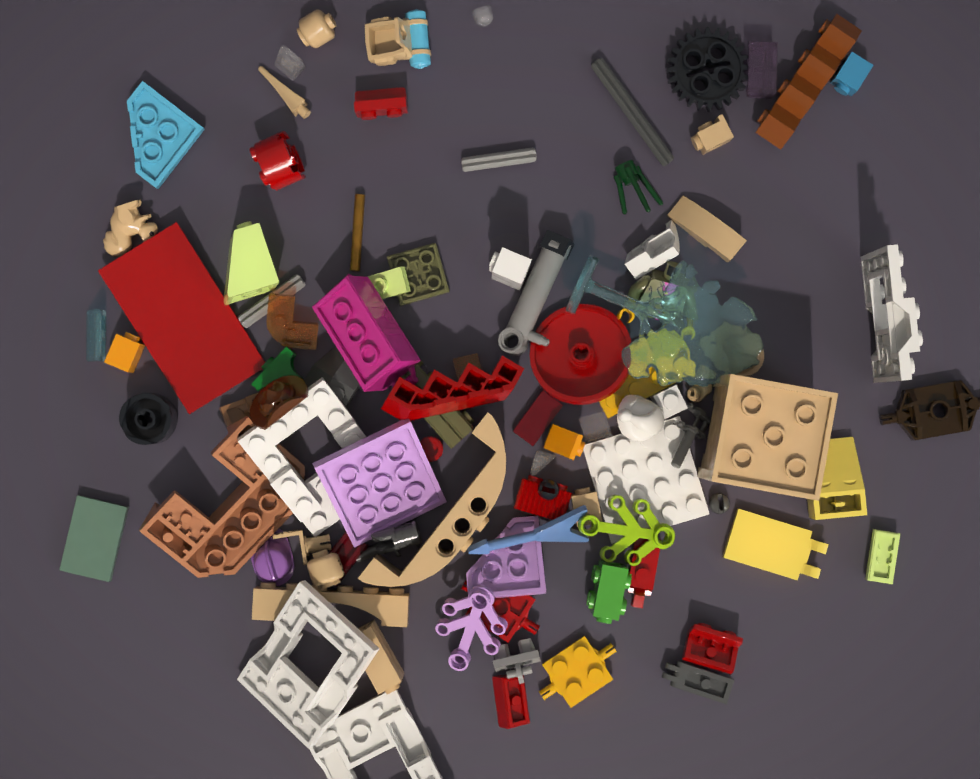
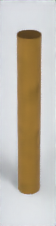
M355 194L350 271H360L365 195Z

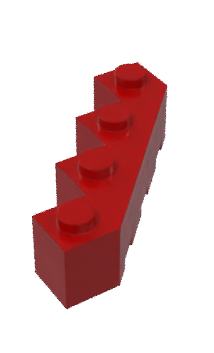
M501 356L491 374H488L468 362L457 382L434 369L423 389L399 376L381 409L399 420L409 419L411 421L504 401L514 389L525 368Z

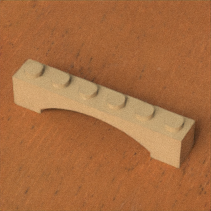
M261 582L260 586L253 588L252 620L275 621L298 583H286V587H276V582ZM312 585L328 602L349 605L364 610L380 619L381 626H408L410 593H404L403 588H389V592H379L378 587H363V591L353 590V586L340 585L337 590L321 589L320 586Z

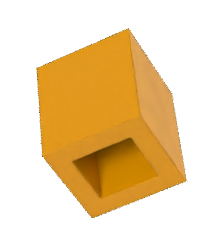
M125 332L124 336L116 334L104 362L123 371L134 373L145 344L140 343V337L128 332Z

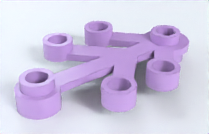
M474 586L470 590L469 596L459 600L448 598L442 606V611L447 616H454L457 611L472 607L470 614L453 620L441 618L435 627L436 632L441 636H447L450 632L465 627L459 647L451 652L448 659L450 667L456 671H464L469 665L471 656L468 650L475 631L482 641L483 649L487 654L495 655L499 651L500 641L495 637H491L480 618L482 611L491 623V631L494 634L503 635L507 629V621L499 617L492 606L495 599L494 594L486 586ZM447 605L453 606L454 609H450ZM495 624H500L503 628H499ZM440 625L446 626L447 629H443ZM488 644L494 645L495 648L490 647Z

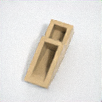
M685 196L681 197L667 215L703 246L709 247L727 263L731 261L747 241L724 222Z

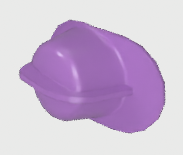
M279 528L275 533H281L283 531ZM272 535L251 557L254 571L262 582H276V586H280L286 583L293 575L295 569L294 558L287 537L273 539Z

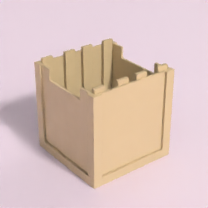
M735 374L714 376L713 412L706 451L702 457L701 467H698L697 477L717 483L819 501L838 393Z

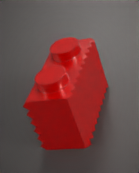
M528 475V479L522 478L514 509L551 520L566 514L572 495L571 492L567 491L568 486L557 483L559 487L557 497L552 500H545L538 493V486L543 481L542 478ZM545 486L542 488L544 492L555 493L553 488Z

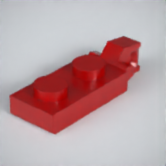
M639 538L636 540L633 550H637L649 539ZM655 548L643 557L637 566L630 565L629 574H632V579L627 592L633 593L632 607L643 609L645 595L651 596L660 553L659 548ZM635 553L632 554L631 562H634L637 558Z

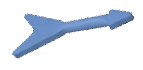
M583 505L537 527L533 531L490 541L483 539L469 546L467 549L468 554H489L492 550L532 541L588 542L589 537L571 528L588 510Z

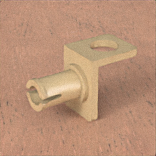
M303 529L273 534V539L299 535L304 565H307L309 553L325 549L332 550L331 543L320 544L330 541L329 534L306 538V536H303Z

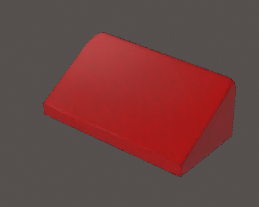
M507 674L493 676L492 681L499 727L510 729L529 724L525 683L519 684L518 677L508 679Z

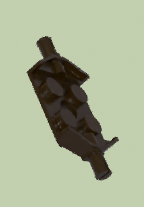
M962 380L902 390L896 411L879 415V419L890 418L880 421V424H899L911 440L970 431L976 412L980 408V397H974ZM937 403H941L945 408V413L940 418L933 414V407Z

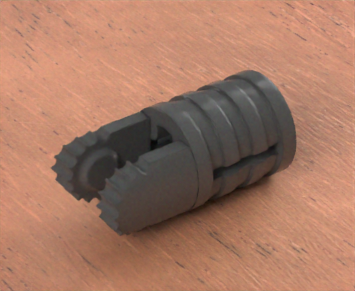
M416 521L371 533L374 542L392 539L376 547L378 555L422 543L421 533Z

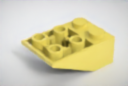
M853 437L830 439L819 501L807 499L809 518L820 520L867 515L865 487Z

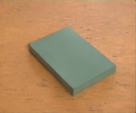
M77 495L59 570L111 582L129 506Z

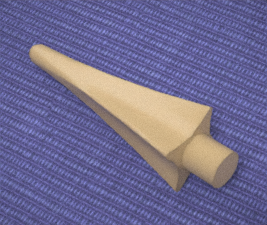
M263 66L258 68L260 73L282 97L295 117L299 114L305 119L310 115L311 111L306 107L308 104L304 98L281 83Z

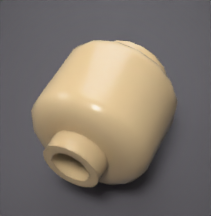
M317 9L299 20L297 33L306 46L310 45L313 48H318L335 37L334 28L337 25L330 13L325 14Z
M327 549L313 553L314 559L307 562V569L312 584L324 589L341 583L340 579L344 576V570L339 555L337 553L328 554Z

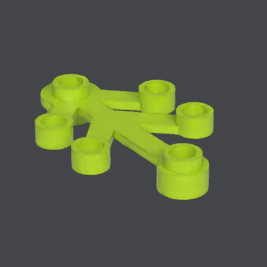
M612 495L608 499V506L612 510L617 511L626 525L601 522L597 517L590 514L584 515L578 521L579 531L587 536H594L598 532L623 535L612 546H604L600 550V557L606 562H613L619 553L639 538L649 539L637 550H628L624 555V560L627 564L637 566L642 558L655 548H669L675 540L673 528L668 524L659 523L650 510L649 502L644 499H636L633 502L632 508L635 513L643 516L650 529L639 526L626 507L624 498L619 495ZM619 498L620 505L615 508L613 501ZM640 502H643L645 505V508L642 511L638 510V504ZM587 520H590L592 524L589 529L584 528V523ZM661 531L665 533L663 540L658 539V534ZM611 550L612 556L606 559L605 552ZM635 553L637 556L636 560L630 562V555Z

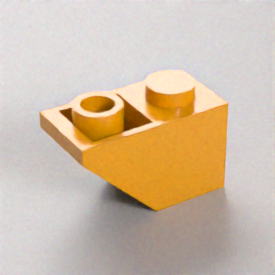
M552 424L543 448L574 460L575 456H581L586 442L582 441L583 435Z

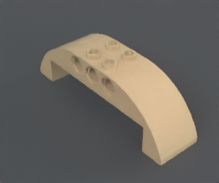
M487 412L472 434L493 449L495 453L403 571H400L383 556L376 554L358 577L359 580L376 586H406L436 574L460 550L464 553L474 539L471 535L475 530L481 532L489 522L487 515L498 499L506 474L504 441L499 427L491 414ZM480 497L486 502L485 507L481 510L474 509L471 505L474 498ZM460 518H465L469 521L470 526L466 530H460L456 527L455 522ZM449 539L453 542L454 547L450 550H444L440 546V541Z

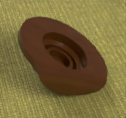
M294 375L283 376L270 382L257 394L252 402L250 419L253 424L260 429H268L308 397L307 384L302 378Z

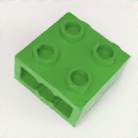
M599 559L598 565H593L591 580H593L594 588L588 591L586 605H588L589 610L598 622L612 624V620L619 621L620 615L625 614L627 600L624 597V591L630 588L632 574H629V569L624 564L606 562Z

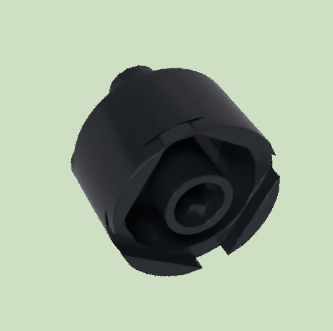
M141 393L128 399L123 404L119 414V423L125 436L130 441L140 445L158 444L166 441L175 431L177 426L176 407L169 399L160 394ZM145 415H150L153 418L152 423H148L144 419Z

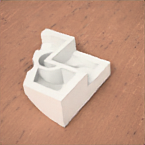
M672 220L665 224V231L658 235L649 236L643 243L627 254L625 265L636 280L679 255V237L676 225Z

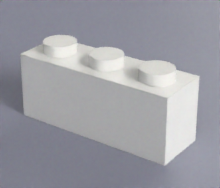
M502 247L500 253L495 251L489 264L492 279L520 291L532 259Z

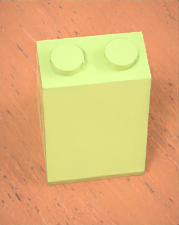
M251 221L241 223L236 226L237 229L232 234L224 292L225 305L271 292L279 284L260 223L253 225Z

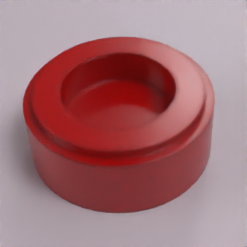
M428 436L420 441L429 462L436 461L441 457L443 445L438 438Z

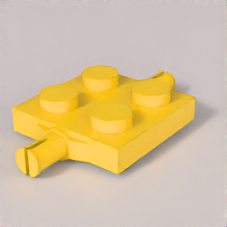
M584 635L542 664L550 676L551 683L539 690L540 695L544 694L542 698L546 700L558 692L564 697L570 708H572L613 680L604 660L617 651L611 643L598 651L591 646Z

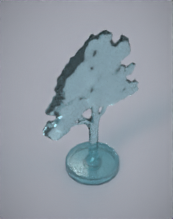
M592 254L589 255L565 311L575 314L585 292L633 312L641 322L639 338L623 348L621 356L629 375L635 379L648 378L650 375L649 368L653 367L656 370L657 382L661 386L670 385L674 382L681 383L685 380L692 386L707 387L709 384L719 383L721 375L738 374L744 369L751 368L753 365H759L760 361L757 359V356L763 350L764 344L760 335L751 332L746 326L749 322L758 319L752 307L737 297H730L723 306L720 305L715 294L721 288L719 282L707 281L701 288L695 278L698 272L692 264L688 265L685 261H681L676 266V271L665 288L663 297L643 302L593 281L592 276L599 262V257ZM655 304L662 305V309L656 308ZM647 316L658 319L662 326L654 331L648 323Z

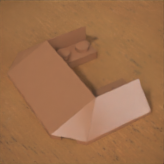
M248 416L229 425L226 437L211 451L214 458L243 481L228 498L207 517L174 490L161 505L156 502L154 503L139 529L143 535L197 578L209 577V575L213 574L235 575L293 514L270 485L267 477L238 443L237 438L255 426ZM278 443L276 446L304 480V464Z

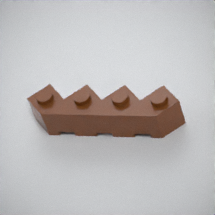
M838 14L831 21L825 20L818 30L821 36L810 51L806 49L797 61L801 65L791 80H784L777 91L780 93V96L770 110L765 108L757 120L760 126L755 133L780 150L795 132L801 119L814 104L821 90L836 72L842 59L862 32V30Z

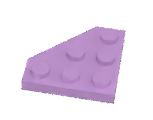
M538 516L512 518L495 539L533 531L539 527ZM527 542L492 550L489 554H483L466 573L468 596L470 590L477 585H483L491 589L495 598L546 594L541 542Z

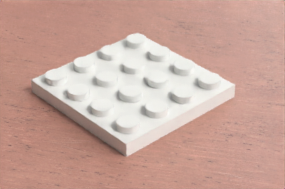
M680 416L664 420L661 432L645 441L631 440L621 433L585 444L583 453L594 489L597 492L604 522L626 525L617 511L612 510L608 506V499L612 495H619L624 498L626 507L641 528L650 529L643 516L635 513L632 508L633 502L636 499L647 500L650 504V510L659 523H665L670 526L709 515L690 448L680 468H675L671 465L685 434V431L677 426L678 422L681 421ZM619 498L613 501L615 508L620 505ZM640 502L638 504V510L642 511L644 510L645 505L643 502ZM608 533L611 544L623 537V535Z

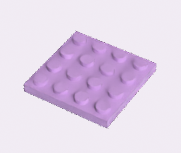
M409 419L392 424L312 463L354 548L371 540V533L397 527L447 502Z

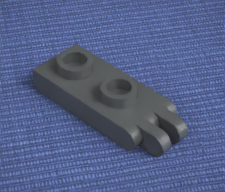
M677 661L676 665L666 662L665 668L673 670L674 673L672 675L663 672L662 678L670 680V686L727 705L734 683L733 678L682 661Z

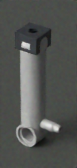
M547 230L540 244L542 249L506 328L499 334L498 344L500 348L511 356H520L525 353L528 347V340L545 347L550 342L548 338L532 330L564 260H568L575 245L571 239ZM513 336H518L517 346L509 348V339Z

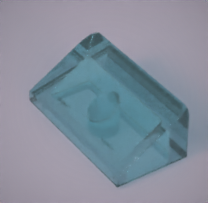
M101 309L88 310L86 315V359L89 362H104L106 359V312Z

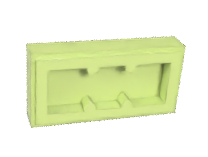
M398 267L367 276L382 300L411 292L405 267Z
M873 529L865 580L893 584L900 533Z

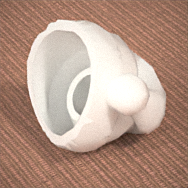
M626 395L619 405L617 423L621 433L627 438L635 441H645L661 432L664 426V414L662 409L654 402L639 395Z

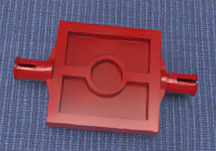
M463 584L460 589L467 592V586ZM531 595L495 598L492 604L497 615L504 618L508 623L505 633L496 636L509 643L515 632L521 627L535 635L540 625L528 619V613L536 598ZM469 607L465 615L471 613L472 607ZM482 611L480 618L487 630L492 632L491 623ZM495 624L497 627L503 628L500 624Z

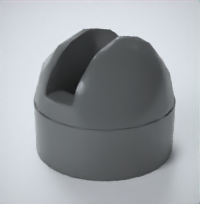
M722 493L713 494L709 499V508L714 513L723 514L730 507L729 498ZM719 497H722L723 510H719Z

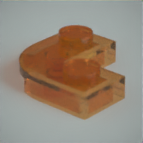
M269 293L267 329L271 336L285 347L316 350L318 323L293 321L295 295Z

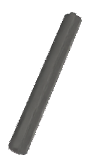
M599 58L594 61L591 68L660 164L666 166L671 163L674 156L605 60Z

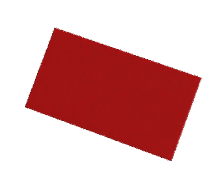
M178 222L98 270L189 414L262 370L261 367L265 360L229 304L225 305L224 295Z

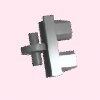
M531 638L518 641L520 650L518 655L510 656L508 644L500 645L498 653L494 655L495 660H493L495 671L499 672L516 668L515 670L506 671L507 678L518 677L519 684L524 683L523 675L533 672L531 666L523 668L521 666L541 662L539 652L535 650Z

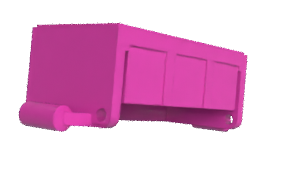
M346 275L312 306L364 392L383 391L390 386L394 387L399 376L402 377L408 371L411 375L405 380L413 385L418 382L414 366L421 360L368 277Z

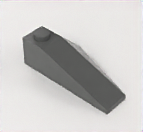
M335 346L312 366L304 381L309 387L323 377L347 409L359 390L360 384Z

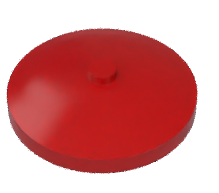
M575 304L555 311L536 330V333L550 340L548 346L545 347L531 342L530 364L536 380L549 395L569 404H592L611 396L623 385L633 363V346L627 328L612 312L596 305Z

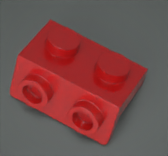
M399 87L356 91L354 110L357 118L372 120L376 119L377 116L383 115L395 118L408 113L406 89Z
M705 623L693 624L687 633L682 660L732 674L735 669L738 648L742 645L743 638L738 637L736 633L731 631L714 630Z

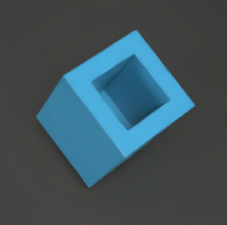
M851 52L844 59L830 84L835 86L834 89L844 96H852L862 85L873 64Z

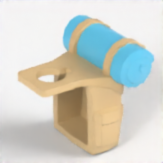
M415 9L405 13V18L403 19L394 17V20H392L391 17L373 19L370 23L365 24V43L368 60L378 66L393 65L398 60H409L410 66L417 69H423L431 65L426 12Z

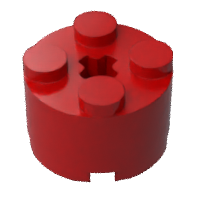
M285 131L255 143L249 149L255 162H259L262 169L259 172L262 182L265 186L270 185L276 191L298 182L306 176L302 174L305 170L299 153L294 145H288L286 140L290 139Z

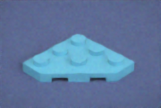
M142 81L127 100L131 123L132 147L134 148L135 171L156 189H159L205 129Z

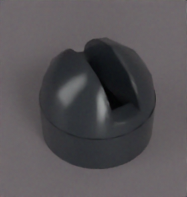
M551 479L543 480L538 486L539 495L545 500L556 498L559 493L558 484ZM543 486L553 488L555 493L544 492L542 488Z

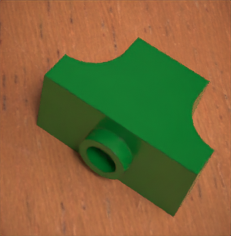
M286 346L275 359L270 357L261 368L264 371L251 385L258 391H261L270 382L283 376L294 375L303 378L294 367V359L297 354L290 347Z

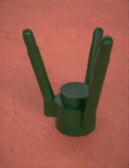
M633 160L626 161L615 167L617 175L613 178L617 185L622 214H627L622 183L625 186L633 185L646 212L651 210L637 182L639 179L658 205H663V201L643 175L640 167L636 166Z

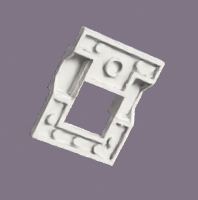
M898 244L887 245L860 257L865 306L873 314L876 351L871 356L874 383L912 380L915 364L913 358H910L909 353L919 352L920 346L923 344L922 332L918 330L917 319L920 317L919 305L915 303L914 297H903V294L906 293V281L904 277L901 278L900 267L903 266L902 251L898 250ZM880 278H883L884 286L883 284L880 285ZM884 298L886 300V304H882V300H884Z
M323 377L308 387V397L268 429L264 430L254 426L237 438L238 443L267 477L273 489L314 537L336 523L340 518L318 474L315 473L304 481L276 445L317 415L342 449L366 438V435Z
M304 580L298 583L273 622L274 632L265 646L248 661L237 680L309 749L316 744L325 729L334 723L357 689L358 685L356 683L380 648ZM307 622L342 653L320 687L316 686L288 659L303 636L301 631Z
M398 690L390 694L383 692L338 715L334 723L325 729L316 744L309 748L315 761L324 770L328 779H358L353 770L354 767L395 746L412 779H443L408 707L406 708Z

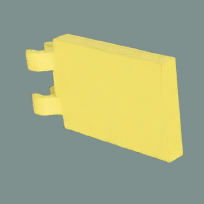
M737 508L722 557L794 580H798L800 573L818 579L821 569L807 564L810 551L813 550L826 554L829 544L810 539L812 535L810 530Z

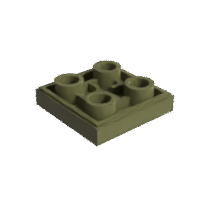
M436 243L387 256L390 270L398 267H405L411 292L398 295L400 306L449 293Z

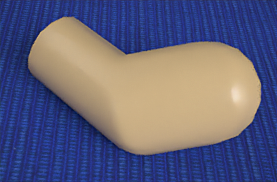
M699 368V381L687 391L688 399L693 402L703 400L712 391V368Z

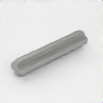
M532 147L463 157L461 163L463 171L468 172L531 163L536 161L537 155L535 148Z
M295 274L238 316L240 323L245 328L250 327L304 288L306 285L300 275Z

